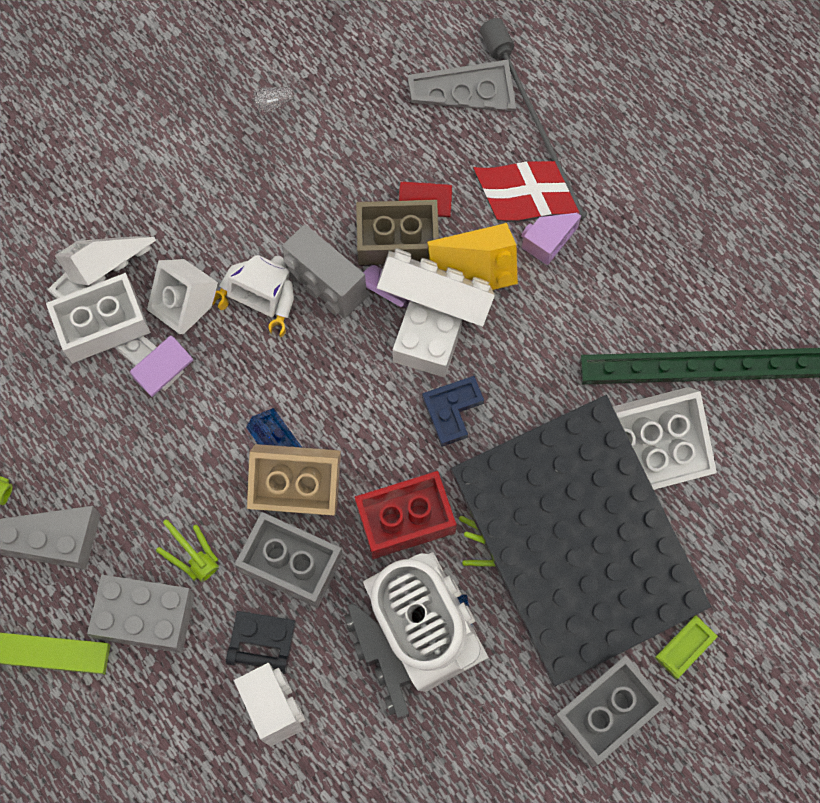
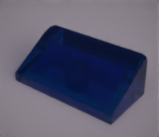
M274 408L252 416L246 426L259 445L303 448Z

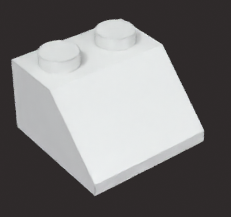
M185 259L159 260L147 310L177 333L184 334L212 307L218 282Z

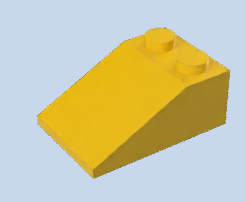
M507 223L427 242L429 260L437 263L438 269L447 271L448 267L462 272L464 278L471 281L473 277L483 279L489 282L488 285L491 286L492 290L518 284L517 247Z

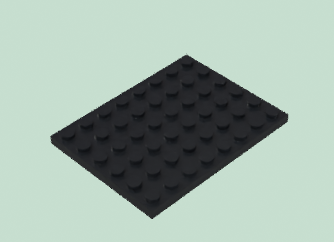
M607 394L449 469L553 686L556 687L711 608L706 594Z

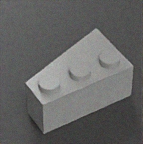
M94 506L0 519V554L86 570L101 514Z

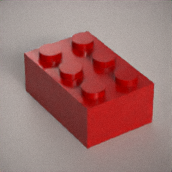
M438 471L354 497L372 559L456 533L457 524Z

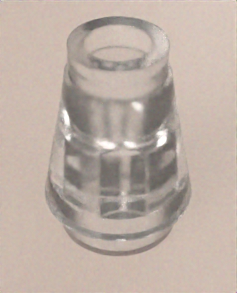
M261 87L259 91H254L253 94L258 112L264 111L268 113L289 102H293V94L290 87Z

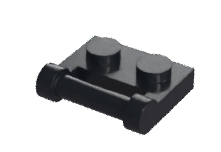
M237 611L230 646L227 651L226 664L236 666L239 663L261 667L269 663L273 669L279 668L283 674H286L296 621ZM241 643L279 649L280 654L279 657L241 652L239 650Z

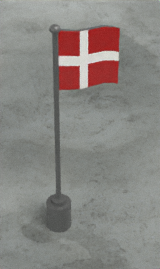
M501 18L490 19L480 28L483 40L493 58L509 61L510 72L553 161L522 162L493 168L473 167L497 221L519 222L545 216L578 213L581 215L580 219H584L587 216V212L583 211L509 58L514 49V43Z

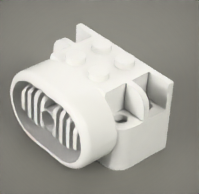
M434 552L430 554L421 553L410 559L396 561L385 567L381 572L363 581L371 599L373 612L393 652L402 661L418 691L427 692L489 658L472 626V623L476 622L472 612L464 602L460 603L457 597L462 594L454 579H451L450 576L446 577ZM418 607H423L425 609L424 619L419 623H414L412 621L413 611Z

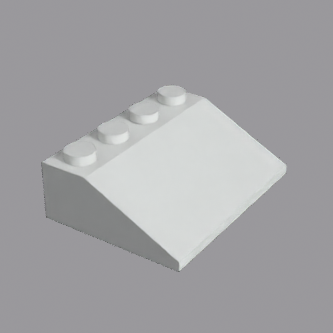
M687 387L613 406L654 490L717 473L703 401L699 390Z

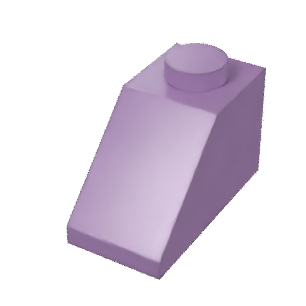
M571 213L539 217L533 225L530 223L524 229L521 235L523 237L522 249L548 265L577 230L581 215Z

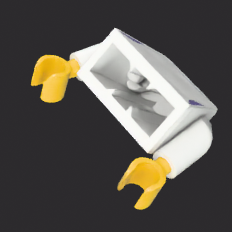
M257 255L249 261L232 265L219 285L221 289L215 292L212 305L216 303V300L222 298L218 308L220 310L226 309L229 304L227 295L270 317L276 314V319L269 323V331L272 334L275 326H282L279 336L280 338L283 337L286 333V327L283 322L285 318H288L294 300L293 284L289 281L290 272L286 268L283 258L275 256L270 261Z

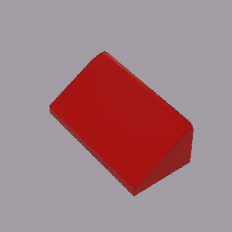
M400 182L399 201L437 200L438 217H450L453 186L447 184Z

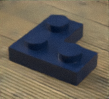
M475 376L422 393L423 402L441 447L468 438L467 430L459 412L484 404V398Z

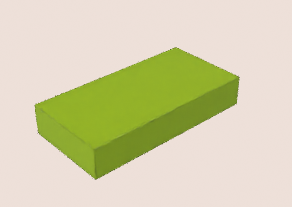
M695 615L659 652L655 659L677 680L718 636Z

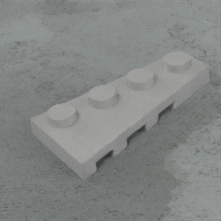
M508 60L408 75L411 103L514 112L517 109Z

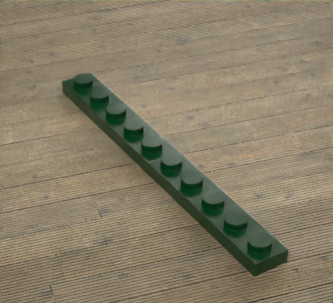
M820 348L581 355L582 385L820 378Z

